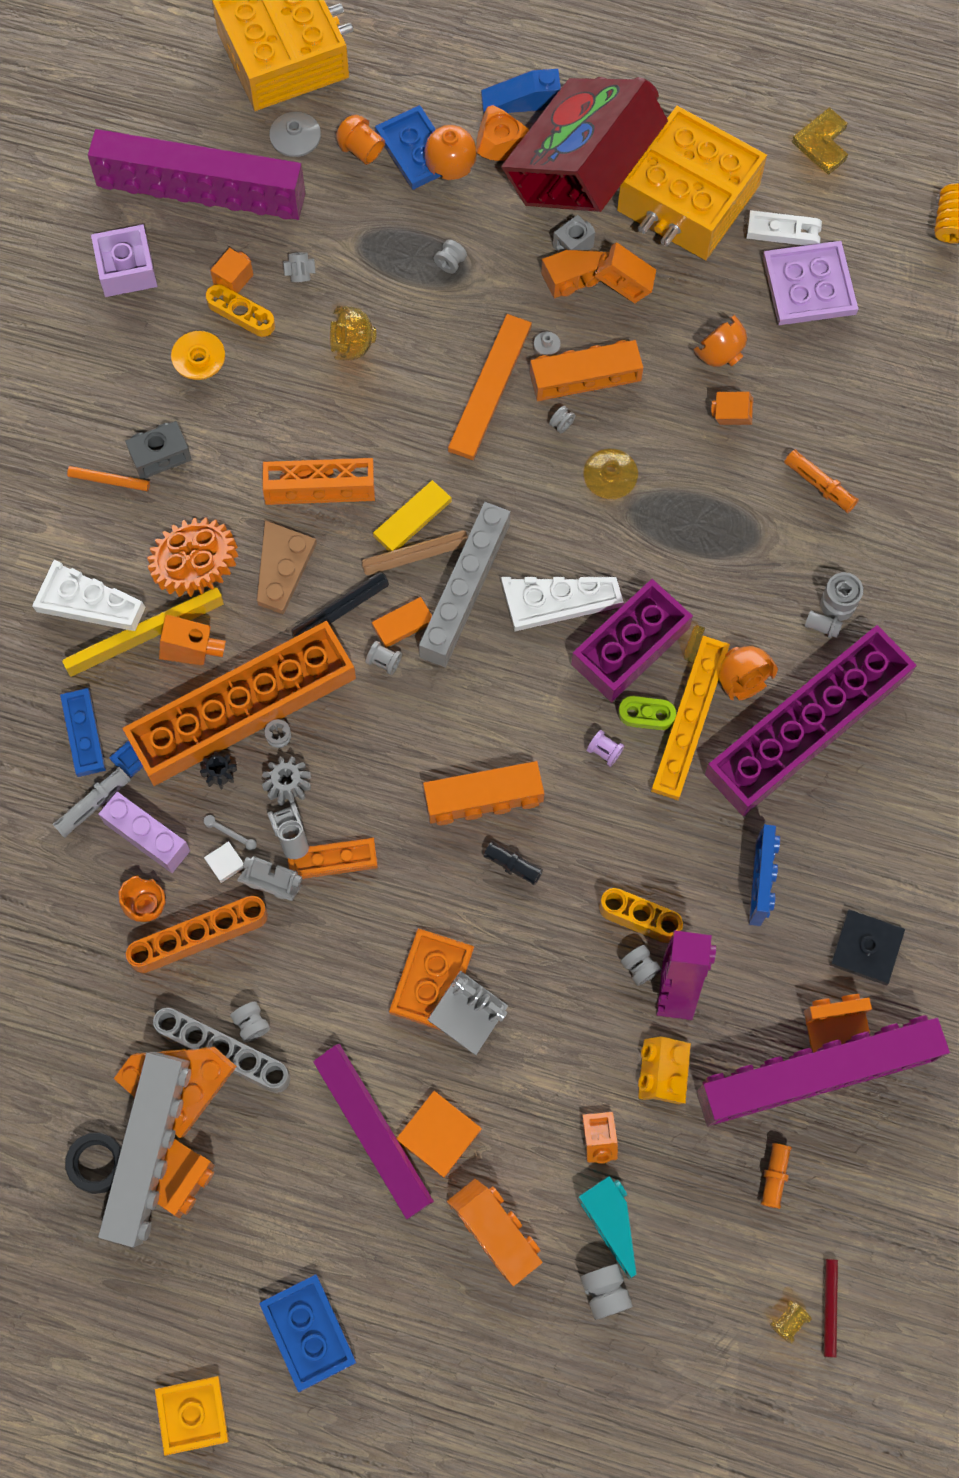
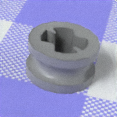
M562 406L552 416L549 425L557 427V431L561 434L570 427L576 415L573 412L568 413V408Z
M280 719L272 720L266 725L265 737L268 744L275 748H283L290 742L291 731L285 721ZM277 728H281L284 737L280 738L278 736L277 740L274 739L272 731L274 729L278 731Z

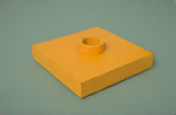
M219 1376L155 1389L164 1456L229 1442Z

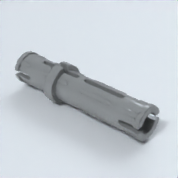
M118 767L100 784L97 782L93 786L94 789L88 795L82 798L52 825L66 838L105 802H109L112 796L130 782L131 779Z

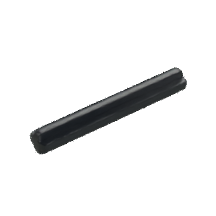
M382 572L377 573L292 628V636L296 637L325 621L331 624L388 587V579Z

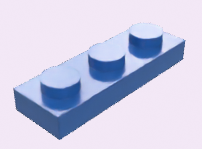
M89 689L60 694L77 777L106 771Z

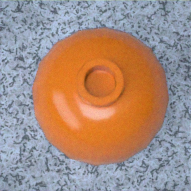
M444 125L437 128L428 137L425 145L426 166L431 173L442 175V179L446 180L460 179L468 175L471 167L476 163L474 139L469 132L460 126Z
M735 314L730 317L732 321L730 325L728 322L721 324L701 342L702 345H705L701 350L698 346L693 349L705 364L712 367H721L729 363L732 367L743 357L741 351L746 346L747 334L744 326Z
M735 647L725 655L726 658L723 660L719 670V680L730 700H734L735 696L739 701L745 700L762 691L767 686L764 681L769 676L773 680L778 668L772 658L758 647Z

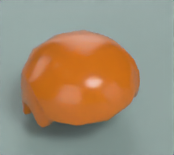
M133 876L123 882L118 892L120 907L124 914L137 922H150L162 914L166 905L165 892L154 879L145 880L139 876Z

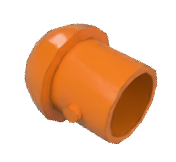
M359 115L347 117L339 125L336 132V140L341 150L352 152L367 165L379 156L385 146V140L369 127V120Z

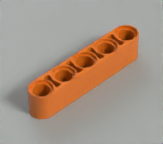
M248 896L134 941L126 950V959L132 968L139 973L153 971L260 928L267 921V909L259 897ZM251 907H259L261 909L260 914L255 918H248L246 916L247 910ZM223 918L233 919L232 925L227 929H220L218 927L220 920ZM194 930H205V934L200 940L190 939L191 933ZM166 941H177L174 950L169 952L163 951L162 948ZM140 951H147L149 955L146 961L136 963L134 960L136 954Z

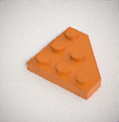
M215 1047L158 1052L190 1061L188 1069H191V1077L187 1087H183L180 1097L183 1100V1108L180 1116L175 1118L172 1128L179 1138L184 1137L237 1067ZM146 1053L131 1055L114 1077V1080L134 1098Z

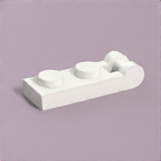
M750 210L747 239L804 246L820 244L821 238L818 233L821 231L822 221L818 218ZM801 229L806 230L808 233L801 232Z

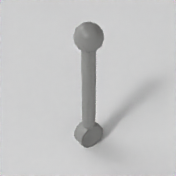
M207 815L204 818L206 827L217 828L245 844L248 850L256 848L257 843L255 840H248L219 824L212 815Z

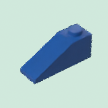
M558 68L532 70L481 90L483 114L487 107L492 105L507 113L545 110L561 89Z

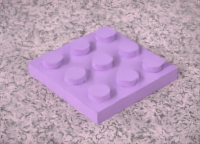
M841 241L764 251L763 261L778 325L857 314L858 306Z

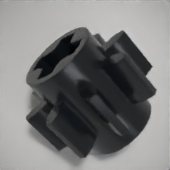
M214 752V756L209 760L207 758L203 759L206 769L200 770L202 777H208L206 780L208 787L216 784L222 790L223 785L227 782L234 783L231 773L236 772L237 767L235 764L228 765L231 761L229 754L223 758L217 752ZM222 767L221 773L215 774L217 768Z

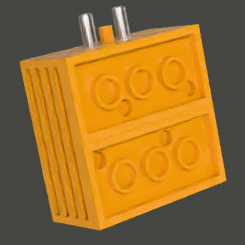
M212 0L218 35L254 111L349 78L347 46L342 35L353 32V26L351 23L337 27L340 25L337 16L332 17L344 11L342 4L328 7L325 0Z
M676 106L668 116L667 124L621 184L617 211L640 223L638 227L640 233L642 231V234H645L650 229L663 236L661 239L662 245L668 246L672 241L706 261L759 188L767 154L685 109Z

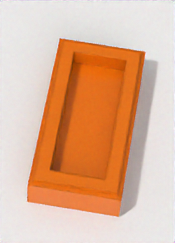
M419 597L373 621L372 627L384 647L388 648L428 627L432 614L423 599Z

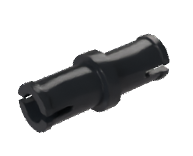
M494 841L490 842L484 852V858L505 868V872L509 875L514 873L533 886L536 885L542 875V868L521 858L522 855L520 853H512Z

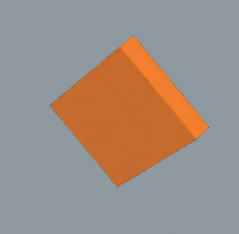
M418 928L389 1014L440 1030L430 1023L428 1018L458 973L462 971L466 974L474 946Z

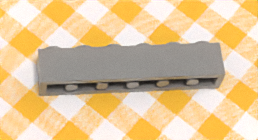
M484 502L419 644L420 658L446 668L510 526V511Z
M158 1052L146 1053L98 1238L133 1248L143 1244V1241L148 1239L151 1231V1222H148L151 1210L156 1208L159 1200V1192L156 1191L159 1179H163L167 1169V1161L164 1160L167 1148H171L175 1138V1130H172L175 1118L180 1116L183 1108V1100L180 1097L183 1087H187L191 1077V1069H188L190 1061Z

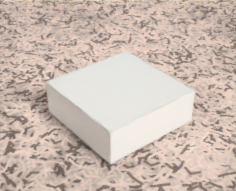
M229 841L204 857L220 883L244 869V863Z

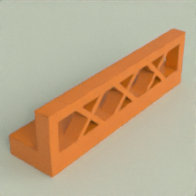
M373 458L263 462L265 505L375 501ZM368 467L367 477H356L351 473L356 468ZM328 469H337L341 472L336 478H328L324 475ZM301 470H309L313 473L308 479H300L296 475ZM269 471H282L286 474L280 480H269Z

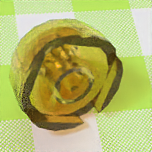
M337 306L333 313L338 314L337 320L331 321L330 325L331 351L335 352L337 350L338 355L334 357L335 360H357L369 351L372 343H375L376 328L372 327L370 318L361 309Z

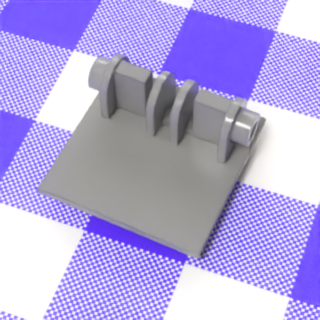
M460 971L428 1018V1021L471 1053L477 1055L497 1022H501L506 1017L507 1011L505 1010L508 1005Z

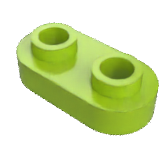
M630 696L620 703L618 715L621 722L630 727L666 730L675 721L676 709L667 700ZM629 710H634L637 712L638 715L635 717H631L628 715L627 712ZM662 713L666 719L659 720L656 718V715Z

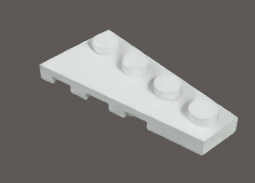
M56 560L53 561L32 605L35 611L39 613L131 631L136 630L146 608L142 601L115 588H108L102 582L94 578L92 580L85 577L81 572L73 568L69 569Z
M501 577V584L514 631L619 608L624 603L616 577H580L579 579H565V577H553V579H537V577L511 579V577Z

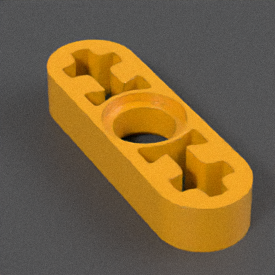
M213 285L206 291V301L210 310L257 336L266 337L274 332V316L269 310L223 285ZM221 295L223 296L224 301L218 299L215 302L213 299L214 297L219 298ZM238 306H245L248 309L241 316L233 313V310ZM264 320H267V325L262 324L261 326H258V321L263 322Z

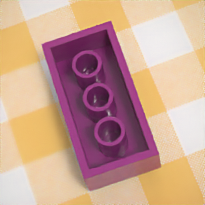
M651 579L572 653L571 665L612 703L690 629L693 615L657 582Z

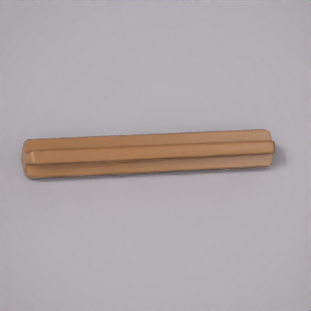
M462 530L363 559L362 568L365 575H371L463 548L468 536Z

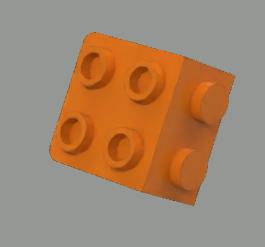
M852 994L841 997L842 1002L831 1003L829 998L812 1001L813 1006L804 1010L812 1053L817 1052V1049L823 1047L822 1045L828 1042L840 1040L841 1044H845V1041L852 1039V1036L868 1032L869 1026L866 1012L872 1010L870 998L860 999V994Z
M174 1139L171 1148H167L164 1159L167 1161L166 1173L163 1179H159L156 1191L159 1192L157 1204L180 1219L183 1214L187 1215L196 1202L194 1197L201 1187L205 1188L214 1175L212 1170L215 1165Z

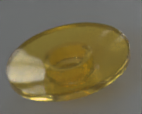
M604 449L594 453L587 460L584 467V481L588 489L604 499H618L626 496L634 489L638 480V468L634 460L627 453L617 449ZM612 467L615 468L616 471L609 472L607 468Z

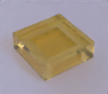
M699 625L693 627L684 653V660L694 663L705 627Z

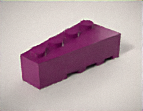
M674 930L662 961L657 1016L693 1020L705 977H707L708 970H711V965L715 962L716 945H711L712 935Z

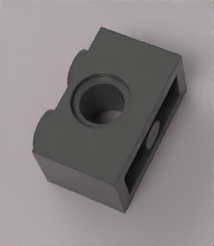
M177 421L163 423L154 430L146 433H137L130 439L125 440L140 479L148 478L192 461L188 446ZM157 446H163L160 450H152Z

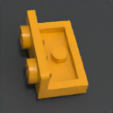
M662 1036L644 1040L641 1050V1075L638 1081L639 1099H656L674 1104H686L691 1043Z

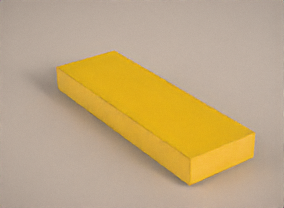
M432 480L375 530L373 537L389 552L397 550L452 502V498Z

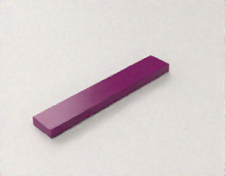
M340 1044L334 1045L315 1059L313 1063L407 1220L434 1201Z

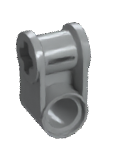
M291 803L289 808L275 813L272 811L267 812L275 836L278 837L285 856L289 859H299L305 856L309 850V844L295 803Z

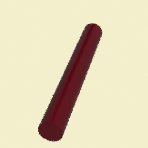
M826 1259L824 1357L837 1358L838 1260Z

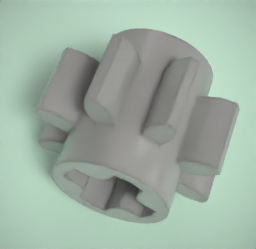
M308 252L288 254L289 261H283L284 276L290 275L291 282L311 280L310 273H316L314 259H308Z

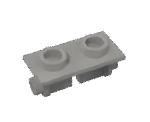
M255 856L252 858L246 857L243 864L245 870L239 876L238 882L244 883L250 888L274 894L277 898L293 901L302 887L300 884L302 876H299L297 871L278 865L274 874L270 872L271 862Z

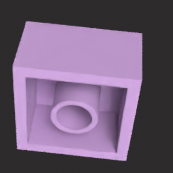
M144 224L91 235L99 279L105 297L158 287Z

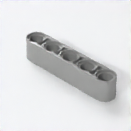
M163 1008L155 1014L153 1026L164 1039L186 1050L205 1047L216 1048L220 1044H228L230 1049L226 1057L237 1066L233 1071L234 1074L274 1093L282 1092L289 1086L290 1074L281 1062L174 1009ZM170 1017L176 1019L173 1029L168 1031L162 1030V1023L165 1019ZM197 1030L203 1032L200 1042L196 1044L188 1042L191 1032ZM254 1057L256 1059V1066L248 1071L241 1069V1063L245 1058ZM274 1070H280L284 1075L278 1084L268 1082V1075Z

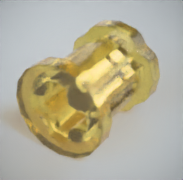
M791 1300L787 1303L788 1308L777 1322L772 1321L770 1324L771 1328L790 1344L795 1341L794 1336L804 1323H809L812 1320L811 1316L802 1307Z

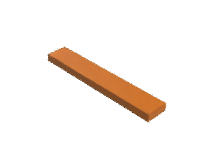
M509 314L506 315L448 446V452L474 461L531 330L532 322Z

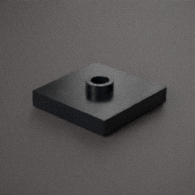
M848 909L830 966L887 986L890 982L905 929Z

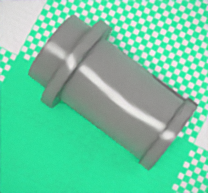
M811 610L805 627L827 634L828 638L831 639V637H838L843 622L838 621V617L832 619Z

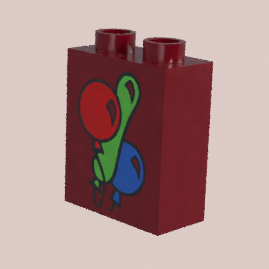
M596 77L595 79L569 78L501 166L525 206L601 212L668 122L657 101L659 98L658 91L650 81L641 77L634 79H607L605 77Z

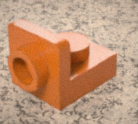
M613 1112L582 1115L587 1162L607 1163L611 1160H617L618 1142Z

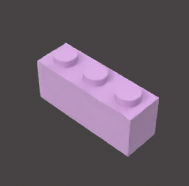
M119 792L115 793L99 813L106 826L170 873L176 870L190 852L186 841Z

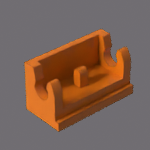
M617 242L611 246L609 256L605 253L602 254L598 270L595 272L596 278L634 304L652 293L656 275L655 268Z

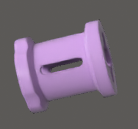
M599 730L590 742L587 752H594L606 760L607 765L611 767L619 758L625 745L615 743L604 735V731Z

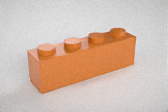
M621 340L607 346L595 345L581 351L569 350L555 356L543 355L530 361V376L537 401L640 382L643 374V364L636 340Z
M537 761L423 783L430 824L448 825L453 823L454 819L463 817L466 820H474L482 817V814L494 812L497 815L510 812L511 808L521 806L523 809H531L539 806V803L544 801V789Z

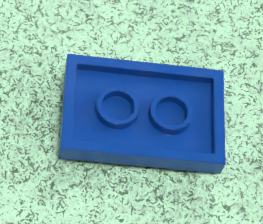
M420 105L375 126V132L385 140L384 147L412 190L442 176L437 173L434 175L426 166L425 145L428 137L436 129Z
M764 824L756 840L749 925L761 926L765 918H769L770 911L774 910L775 893H771L773 882H776L778 864H773L775 853L778 854L780 847V836L775 835L776 826Z
M317 1274L259 1303L298 1392L357 1363Z

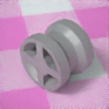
M448 239L444 242L442 251H438L435 254L434 261L443 271L454 274L458 270L459 262H463L466 259L467 252L459 243Z

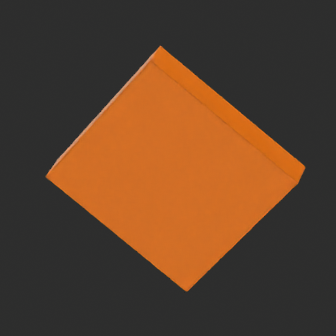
M433 1091L396 1139L441 1177L445 1178L481 1132L482 1128Z

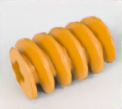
M956 183L946 185L940 191L936 226L934 228L935 237L939 241L950 244L959 243V184Z

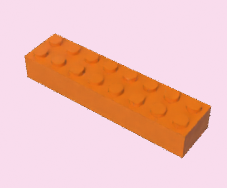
M325 621L122 729L153 786H156L203 761L204 758H209L214 755V752L218 753L265 728L272 720L282 719L355 680V668L329 623Z

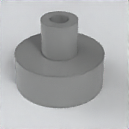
M552 332L538 334L534 340L533 349L537 357L558 355L561 344L559 337Z

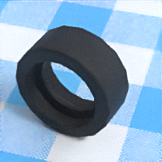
M88 1133L79 1137L70 1146L65 1157V1170L69 1180L77 1188L91 1194H100L111 1190L122 1146L111 1136L103 1133ZM93 1145H102L112 1152L114 1167L107 1178L91 1182L80 1174L78 1160L86 1148Z

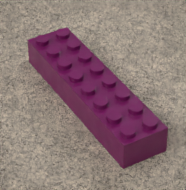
M99 129L94 131L87 155L96 185L106 190L116 189L131 194L140 193L151 195L155 198L176 199L184 203L194 202L208 207L218 206L232 211L242 210L253 212L257 215L278 216L285 220H299L306 194L302 163Z
M876 625L708 764L704 775L744 817L909 679L917 665Z
M923 1015L909 1020V1023L902 1025V1028H899L898 1023L880 1028L881 1031L874 1033V1036H870L869 1031L852 1036V1039L845 1041V1044H841L840 1040L823 1044V1047L817 1049V1052L812 1053L811 1048H807L793 1053L794 1055L788 1057L789 1060L783 1061L782 1056L764 1061L765 1064L760 1065V1068L754 1069L753 1065L735 1069V1072L726 1078L723 1073L709 1076L696 1091L706 1125L709 1127L935 1062L950 1053L939 1019L937 1017L928 1020L927 1015Z

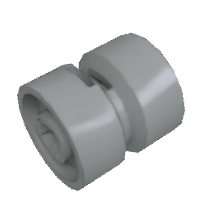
M842 572L832 576L820 600L822 612L832 619L838 617V621L850 618L863 595L861 581L851 573Z
M614 1264L580 1277L585 1293L592 1295L589 1305L594 1320L633 1307L628 1290L621 1288L624 1279L619 1264Z

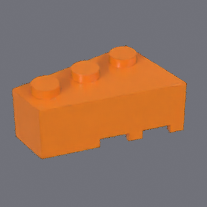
M474 1179L446 1201L451 1209L456 1211L464 1222V1226L473 1234L506 1281L513 1287L543 1263L537 1255L541 1251L530 1236L526 1239L518 1230L522 1227L521 1222L512 1211L508 1214L500 1205L504 1200L493 1186L488 1189L477 1179Z

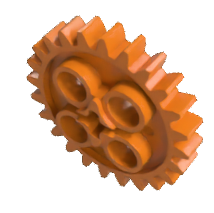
M193 518L192 523L187 525L185 520L182 521V527L180 528L172 525L173 532L171 533L163 531L162 533L165 538L155 540L158 547L150 548L152 555L147 557L150 563L148 569L155 584H158L161 590L166 589L170 595L176 591L178 597H181L187 591L189 596L192 597L194 590H198L200 594L204 593V587L206 586L213 590V583L215 581L219 583L224 582L221 577L222 575H231L228 567L236 566L234 558L238 557L236 551L238 546L231 531H227L224 524L219 526L217 520L209 524L207 518L198 523L197 519Z

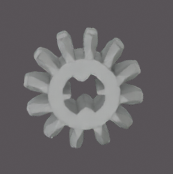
M281 756L278 758L279 765L270 762L268 764L270 771L263 772L262 774L263 779L266 780L262 787L264 791H269L267 794L270 800L277 798L278 804L281 806L285 803L286 799L289 800L290 804L295 803L294 797L296 796L304 800L305 794L303 791L311 789L310 783L307 782L311 779V774L308 771H304L306 768L305 763L300 762L296 764L295 757L293 756L289 759L288 763H285L284 758ZM290 777L292 783L287 785V783L285 782L283 785L281 780L284 778H287V780H289Z

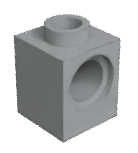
M577 215L554 232L553 248L558 253L565 250L589 251L594 247L595 230L588 221H584Z

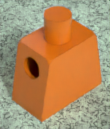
M165 615L160 639L159 659L204 665L206 654L223 658L226 641L209 638L211 629L209 625Z

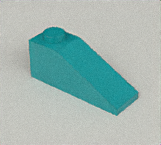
M609 1176L580 1195L577 1201L627 1278L631 1279L636 1275L628 1206L624 1199L627 1196V1192L618 1180L613 1182Z

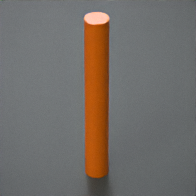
M69 466L67 476L147 492L150 488V481L73 466Z

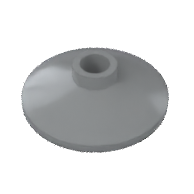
M289 112L281 115L273 122L269 136L272 146L279 153L289 157H300L309 154L318 146L321 131L317 121L310 115L302 112Z

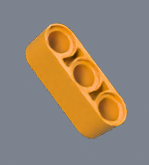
M617 888L606 890L601 897L600 913L611 922L664 943L670 942L673 932H665L661 928L662 922L670 921L675 925L676 931H682L683 920L673 910ZM609 899H616L621 904V908L611 910L606 906L605 902ZM643 910L647 913L649 919L638 921L635 919L633 912Z

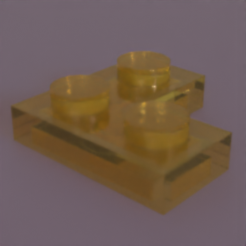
M829 107L794 135L792 143L829 175L847 160L848 153L833 140L846 130L848 123Z

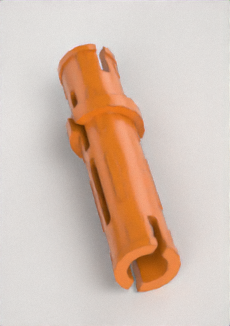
M796 449L785 459L784 463L821 491L826 500L831 499L846 513L851 512L858 503L859 499L840 486V481L837 479L833 480Z

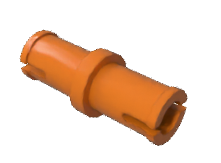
M772 1143L768 1170H764L766 1182L760 1205L776 1209L781 1208L784 1183L788 1182L789 1178L786 1172L792 1147Z

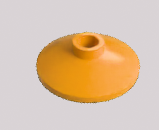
M193 331L181 336L175 342L171 352V360L176 371L183 377L192 380H203L212 377L222 368L225 361V350L222 342L215 335L205 331ZM198 358H203V359H204V360L199 361V362H196V361H195V360L198 359Z

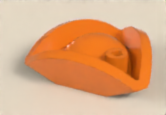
M494 105L488 106L479 128L476 151L479 155L489 160H507L529 129L504 110Z

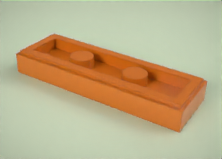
M374 838L310 846L305 856L299 859L288 858L289 869L297 871L298 875L302 876V879L378 868Z

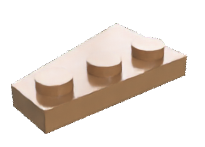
M265 520L257 595L259 606L284 615L317 544L315 538Z

